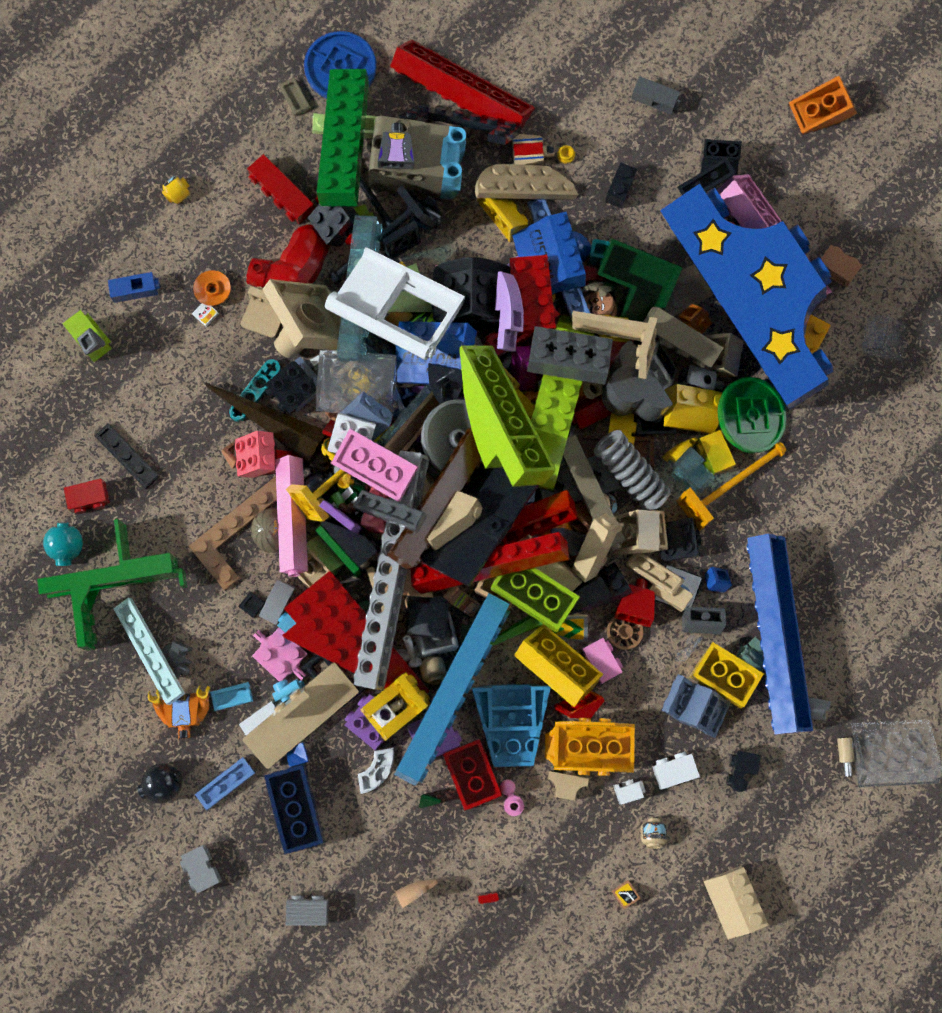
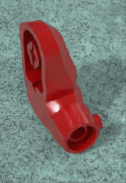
M313 225L300 226L293 232L288 246L281 254L280 260L273 262L268 259H251L247 270L246 282L253 287L260 286L263 288L270 279L313 284L321 272L330 245H326Z

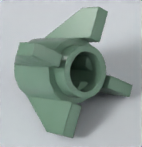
M754 637L748 643L751 647L748 645L743 646L742 644L739 646L740 650L736 657L762 671L764 669V654L760 647V640Z

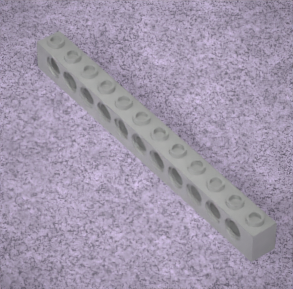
M400 451V457L419 468L407 488V494L403 495L401 501L398 502L389 497V500L417 509L422 499L429 457L422 453ZM385 521V530L381 537L382 545L377 557V571L373 578L374 586L370 594V606L366 614L365 630L362 633L363 641L361 650L358 653V666L354 673V685L377 690H384L408 570L387 556L404 527ZM398 527H400L399 533L396 534ZM390 566H392L391 573H389ZM388 585V591L385 593V587ZM384 605V611L381 612V607ZM380 624V631L378 632L377 627ZM376 644L377 648L374 652L373 647ZM371 663H372L373 668H372V671L370 672V665H371Z

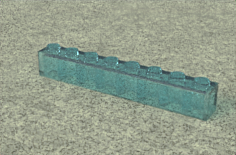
M355 215L346 280L363 256L365 247L375 252L380 250L378 235L382 234V224H379L377 216ZM342 317L337 344L339 361L362 362L363 355L367 353L365 337L369 336V331Z

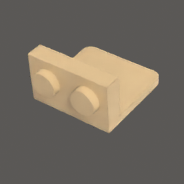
M250 286L248 291L250 302L242 318L241 326L261 335L275 338L281 322L262 290L263 287L257 286L255 288Z

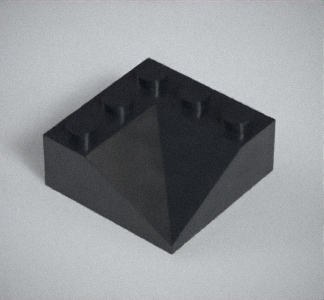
M334 517L321 522L323 528L354 561L363 575L367 572V568L373 567L378 563L377 557L380 550L371 538L368 540L363 532L360 535L349 530Z

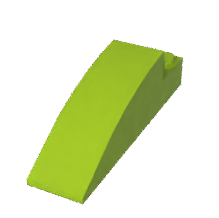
M460 346L463 390L468 417L485 468L503 467L513 487L545 484L556 469L493 346Z

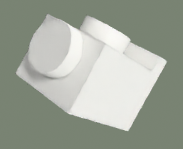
M632 779L622 782L623 787H619V784L613 785L619 805L644 798L645 788L642 781L634 783Z

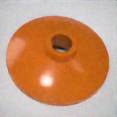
M215 270L201 273L193 284V292L196 299L207 306H216L223 303L229 297L231 291L229 279L223 273ZM211 288H216V292L210 293L209 291Z

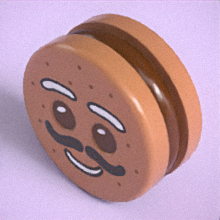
M596 291L585 297L590 314L617 315V306L611 294L608 293L600 297V293Z

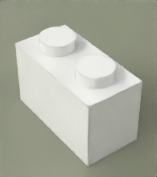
M685 751L674 755L675 759L668 761L667 758L656 761L657 765L652 767L660 789L700 777L692 754L687 755Z

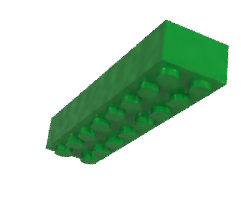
M330 69L317 184V196L320 206H358L369 91L366 69Z

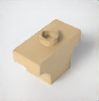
M563 770V774L549 771L547 778L555 785L554 797L575 801L577 791L581 787H588L589 781L588 778L575 776V772Z

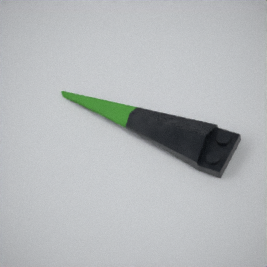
M615 562L600 570L596 577L587 582L582 581L573 591V593L580 597L569 615L617 602L632 593L631 588ZM528 615L499 634L494 643L490 641L489 644L497 645L519 634L540 627L543 623Z

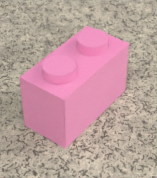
M602 638L581 650L586 660L604 674L599 680L600 685L622 673V663L618 657L614 658L612 654L613 647L608 640L605 641Z

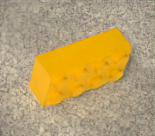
M544 624L523 640L514 654L521 663L573 707L594 689L604 675Z

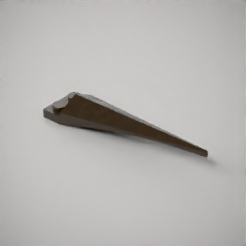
M205 383L209 390L239 410L266 432H273L275 439L299 458H302L310 467L328 474L333 464H331L332 461L327 454L323 455L321 448L324 440L331 437L322 434L323 429Z

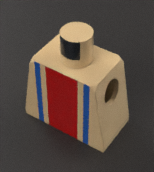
M519 134L512 139L514 165L544 166V157H554V146H543L542 136Z

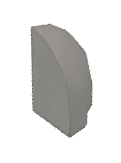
M808 698L811 718L825 721V713L829 711L831 701Z

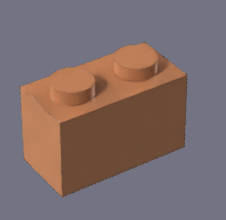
M830 245L821 258L831 274L830 278L846 288L862 266L855 257L846 255L842 249Z

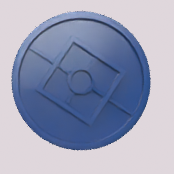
M337 31L325 34L318 38L306 53L304 60L306 79L311 88L326 99L330 69H366L370 87L377 70L374 51L362 37L354 33Z

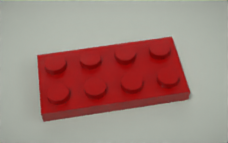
M548 255L509 258L510 274L514 275L517 281L523 304V332L517 333L534 332L535 326L556 329Z

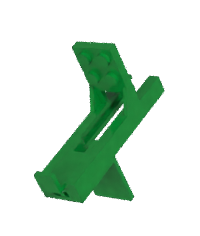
M114 519L119 565L37 579L39 595H47L48 599L71 596L77 648L86 651L95 650L94 645L97 644L96 633H93L92 626L95 625V618L93 614H90V611L100 590L179 577L180 586L187 588L186 572L182 568H178L177 558L171 553L130 559L127 528L119 519Z

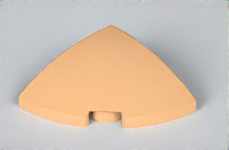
M422 880L397 890L396 895L402 908L419 898L428 889L437 885V880Z

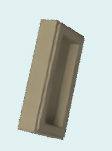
M295 77L278 85L295 117L311 110V106Z

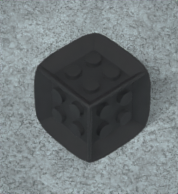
M480 257L459 258L436 266L432 280L465 296L464 303L452 323H468L475 330L499 327L500 311L495 310L498 272L510 274V267L504 263ZM432 305L434 321L442 322L447 312Z

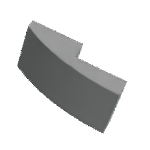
M278 579L259 617L276 625L295 587Z

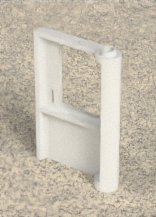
M365 247L363 256L339 292H332L325 302V309L427 360L434 356L436 346L461 309L465 296ZM402 291H406L447 312V315L429 341H425L384 320V317Z

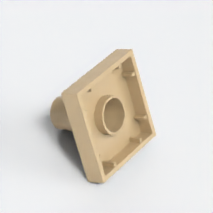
M270 279L262 289L284 327L274 342L276 350L284 357L294 359L304 348L352 351L355 348L359 339L349 322L325 309V302L331 293L327 286Z

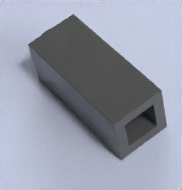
M639 76L631 97L632 100L672 115L673 110H678L681 102L678 99L679 91Z

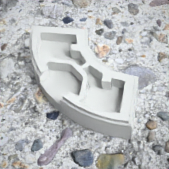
M394 748L374 751V760L371 766L366 771L358 774L361 794L374 790L388 777L394 762Z

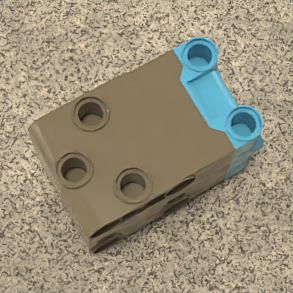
M387 116L376 117L368 170V187L376 191L383 190L399 194L397 189L404 186L415 196L428 197L430 195L434 198L454 199L461 187L462 168L459 163L465 154V130L460 127L431 124L416 120ZM401 123L403 125V133L411 134L414 169L378 168V155L383 132H391V124Z

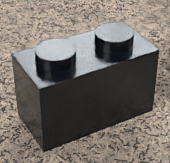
M620 162L607 193L606 203L621 209L623 208L636 177L637 168Z

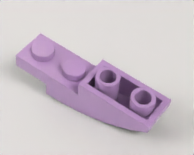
M500 271L498 272L495 310L500 311L497 349L512 352L516 351L517 332H523V304L514 275Z

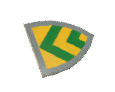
M579 613L568 615L558 632H553L563 640L588 642V615H581Z

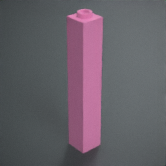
M288 455L275 460L280 573H286L289 577H298L300 573L308 571L306 517L288 494L286 488L291 484L304 485L303 459Z

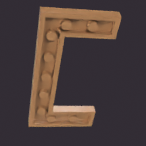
M276 476L189 545V548L224 590H227L240 578L216 549L254 520L259 512L267 509L277 501ZM306 518V525L312 520Z

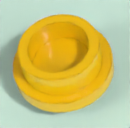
M562 146L557 151V158L561 163H571L575 158V151L571 146Z

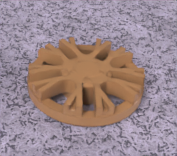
M613 617L607 626V637L610 643L621 650H629L636 647L642 640L643 626L636 624L634 627H631L630 622L624 624V620H622L621 625H618L615 621L617 618ZM611 625L617 626L618 629L612 628ZM640 628V631L633 632V629ZM610 631H616L617 635L611 637ZM633 634L639 635L637 641L632 638ZM617 637L621 638L617 643L614 642ZM629 638L631 639V641H632V643H633V645H631V646H630V644H629V642H628V640H627V639H629ZM622 640L626 641V647L620 646Z

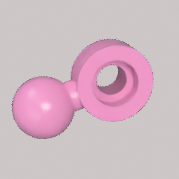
M508 779L502 781L500 791L507 796L504 801V809L507 814L517 816L524 809L523 800L519 796L514 795L515 784L513 781ZM512 803H517L518 807L516 809H511L510 805Z

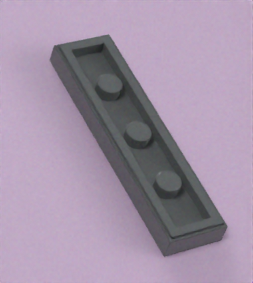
M364 490L360 492L353 505L355 510L417 533L427 517L425 512Z

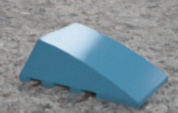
M501 684L472 688L494 767L534 766L551 688L549 685Z

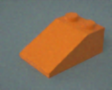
M840 76L789 102L803 135L841 123L858 114Z

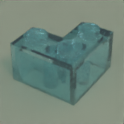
M692 447L674 463L670 470L672 472L671 476L677 482L682 481L686 485V490L691 487L697 496L716 478L702 465L705 459Z

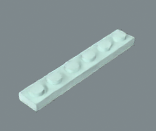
M128 597L116 606L114 611L165 704L171 705L182 697L185 692L132 598Z

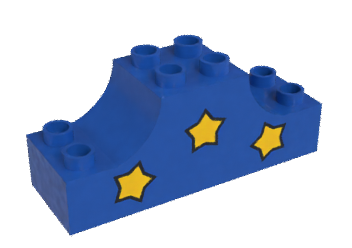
M700 184L661 209L660 211L788 409L794 408L829 385L827 375L834 372L833 366L821 348L813 354L810 352L805 344V333L813 310L827 297L826 286L831 283V274L820 257L810 262L805 255L810 251L808 246L810 243L801 228L795 225L788 229L783 221L771 227L760 229L744 228L732 224L724 219L730 213L716 188L706 193Z

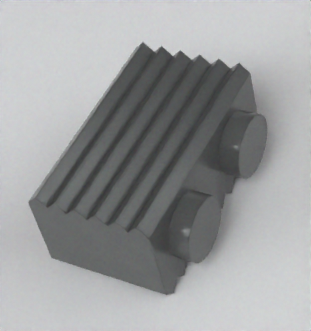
M688 606L682 615L683 632L721 634L726 627L724 608H698L697 606L690 608Z

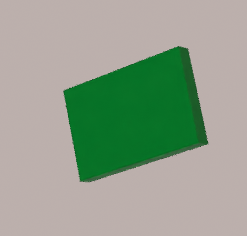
M319 526L315 531L352 574L358 578L362 574L359 567L322 526Z

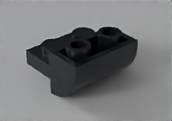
M704 139L701 150L700 173L727 157L736 173L734 176H737L742 141Z

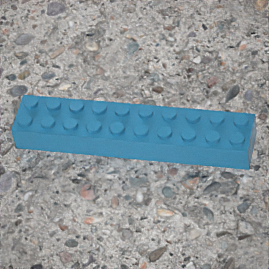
M488 593L394 774L395 776L414 786L418 782L422 783L429 771L426 769V766L433 763L438 753L435 748L437 746L441 747L447 736V733L444 731L446 728L450 729L456 718V715L453 714L454 711L458 712L466 699L463 697V694H468L475 681L471 679L472 676L476 677L484 664L481 662V659H486L493 646L489 644L490 641L494 643L502 629L498 627L499 624L503 626L510 613L507 610L510 605L509 603Z

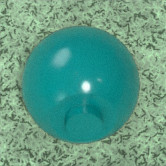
M58 522L57 526L51 527L46 532L43 539V547L46 554L55 560L56 566L72 565L71 560L80 554L83 547V538L74 526H69V522Z

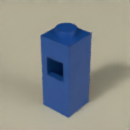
M152 272L108 280L110 298L114 303L158 295V289L161 288L159 278H156Z

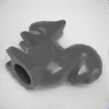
M173 641L162 649V653L168 664L174 668L173 673L178 679L179 677L187 676L190 672L189 668L184 664H189L192 661L185 658L187 652L192 651L193 647Z

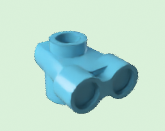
M298 679L288 683V680L280 681L273 685L275 690L273 697L276 702L285 703L296 689L301 690L306 685L302 680L299 681Z

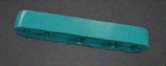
M274 359L267 360L240 396L245 398L247 394H253L255 396L254 402L258 403L267 388L265 386L258 388L256 382L258 379H264L266 382L270 380L262 374L263 372L265 374L269 372V365L273 366L275 364L276 368L275 372L271 371L268 374L269 377L272 378L280 372L281 367L278 361ZM231 406L229 414L234 421L241 422L246 419L247 416L243 413L242 416L237 415L234 417V410L236 408Z

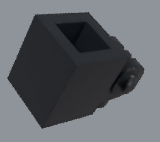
M738 750L734 751V754H731L729 759V766H732V772L727 775L726 786H730L736 792L745 791L748 787V782L743 776L745 774L758 775L761 755Z

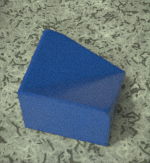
M711 567L705 573V581L709 591L722 593L732 586L726 569Z
M304 742L297 744L286 754L289 767L310 762Z

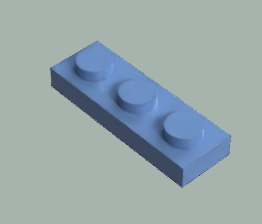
M242 757L195 795L204 808L209 810L253 776L255 771L247 760Z

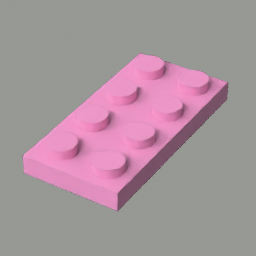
M349 429L331 464L398 502L401 501L419 468L353 429Z

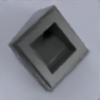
M91 328L87 329L77 338L85 355L106 345Z

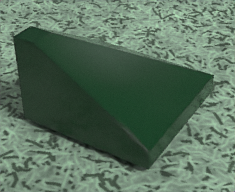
M423 794L421 795L419 807L424 808L439 804L441 800Z

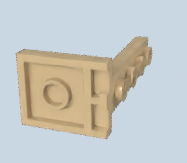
M573 311L572 328L574 330L641 341L642 345H638L636 357H639L636 362V369L639 370V378H647L656 347L657 318L650 317L648 323Z

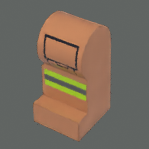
M457 586L450 587L443 596L445 599H448L450 605L470 618H473L481 607L480 603L469 597L468 594Z

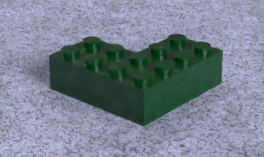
M610 238L596 274L630 288L618 317L643 322L652 307H659L665 310L682 267Z

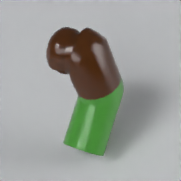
M339 491L331 495L336 507L346 516L356 512L353 508L354 504L349 503L347 505Z

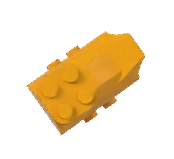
M579 718V722H555V727L545 734V758L554 765V770L578 771V775H590V771H598L599 776H610V772L634 773L635 724L611 723V719L600 718L599 722H591V718Z

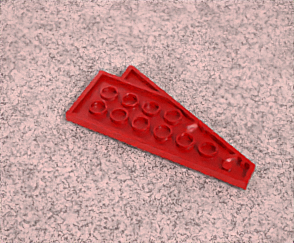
M328 571L284 608L296 624L282 636L355 673L359 661L358 653L361 650L363 641L362 633L366 626V613L333 573ZM376 644L373 647L374 652L377 648ZM392 647L384 689L390 686L402 674L407 673L408 676L412 675L418 683L416 686L420 691L424 690L426 693H429L430 690L396 649ZM371 663V665H370V672L372 671V668H373L372 663Z

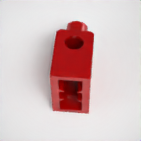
M639 578L636 581V586L629 585L632 593L622 598L614 618L650 628L654 620L655 592L647 589V580Z

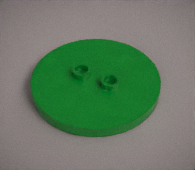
M745 377L731 383L722 393L718 404V420L724 436L734 447L747 453H760L771 449L780 441L786 426V411L782 398L772 385L759 378Z

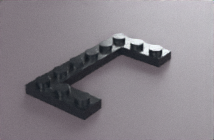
M418 104L399 116L401 119L422 122L433 120L490 132L488 134V142L506 145L521 132V126H517L512 121H505L503 123L498 122L496 118L483 119L477 114H470L468 116L463 115L464 112L462 111L448 112L443 107L429 108L427 104Z

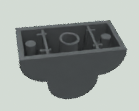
M632 340L622 346L611 363V378L603 388L602 402L605 408L615 415L625 416L634 412L642 420L656 421L665 415L673 403L650 368L646 379L639 378V370L636 369V362L639 358L636 357L637 348Z

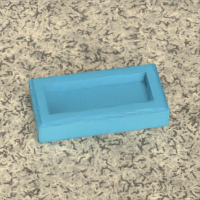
M249 682L210 692L214 711L253 702Z

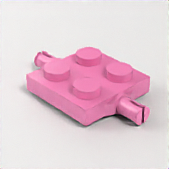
M280 628L269 637L264 636L258 630L253 636L261 645L252 657L279 682L293 673L300 680H303L304 678L300 674L304 677L307 674L299 668V665L308 654L299 645L284 638L282 635L285 632Z

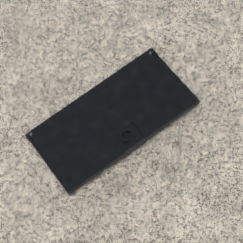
M481 461L482 463L479 468L470 476L472 479L469 484L460 491L478 499L483 508L480 517L475 520L473 525L439 549L434 550L430 545L426 551L423 550L420 555L421 561L419 562L468 587L472 584L498 544L502 542L511 529L512 524L539 486L513 487L503 467L485 468L483 461Z

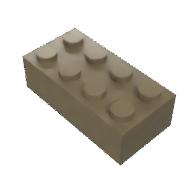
M652 307L643 322L648 323L650 317L657 318L656 337L660 339L659 343L666 348H675L676 354L683 358H691V363L703 369L705 367L712 368L723 350L722 346L659 307Z

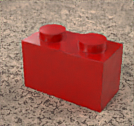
M101 478L64 487L67 508L72 513L83 514L86 513V509L94 508V510L105 508L106 504H110L106 483Z

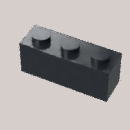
M726 157L677 188L681 195H684L700 184L704 191L707 192L736 175Z

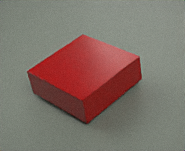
M498 892L478 895V902L480 904L497 902L499 900Z

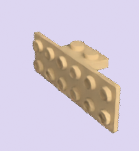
M332 663L301 690L296 689L289 696L290 699L287 702L278 704L274 708L275 712L243 738V742L261 763L269 769L358 694L359 691L336 663Z

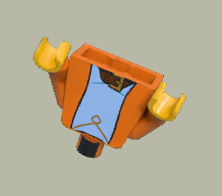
M199 685L196 693L184 694L171 705H166L163 698L160 699L158 689H156L157 696H152L150 691L148 692V700L152 702L156 714L165 725H168V728H178V739L190 738V726H199V722L204 720L209 711L208 693L210 687L207 686L206 692L201 690V685Z

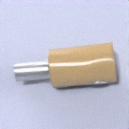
M838 738L839 761L844 763L845 776H852L851 762H855L853 739Z

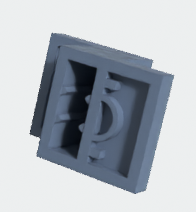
M678 674L664 702L662 711L677 721L716 738L731 702L714 690L695 684Z

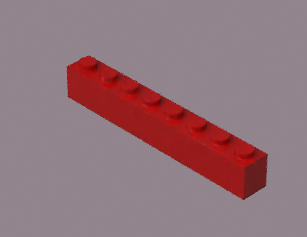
M560 532L498 546L473 582L569 560L567 541ZM425 564L410 568L411 586L420 594L463 585V583Z

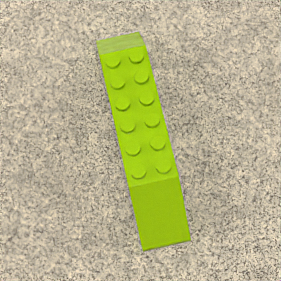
M564 315L560 316L556 330L591 336L595 334L574 330L571 318ZM543 375L531 422L556 471L545 484L539 485V488L554 491L582 384L580 380Z

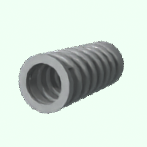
M621 430L610 432L597 443L594 454L598 458H602V463L608 465V470L614 473V477L620 480V484L626 487V491L632 494V498L635 501H639L638 504L642 510H656L667 501L671 489L665 485V482L647 464L644 457H641L638 450L634 449L633 444L628 442L627 437ZM614 443L611 447H609L608 449H605L607 446H609L610 444Z

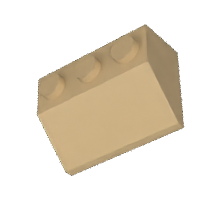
M736 867L703 881L727 939L750 934L769 926L744 867Z

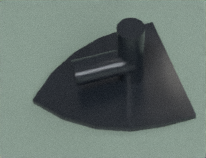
M429 363V384L437 401L442 404L446 401L457 399L463 387L462 370Z

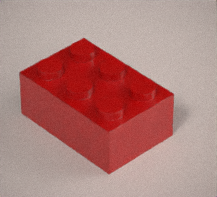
M480 739L443 754L465 811L502 796Z

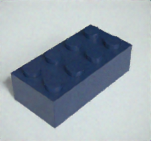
M302 764L264 775L284 855L326 843L306 765Z

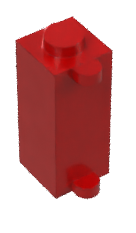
M602 394L594 399L587 398L577 403L571 424L576 425L581 430L611 415V412L605 408L602 402Z

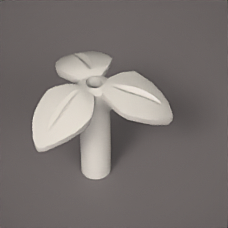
M406 635L403 637L407 650L397 649L396 651L405 661L410 660L409 666L415 668L422 664V659L418 658L417 645L414 646L411 637Z

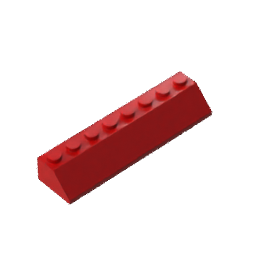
M412 39L396 48L390 67L395 69V72L410 77L411 81L426 86L427 90L437 92L443 99L453 101L459 108L467 109L473 112L472 114L480 115L483 119L496 118L498 122L503 123L505 121H512L517 126H521L522 129L535 109L532 105Z

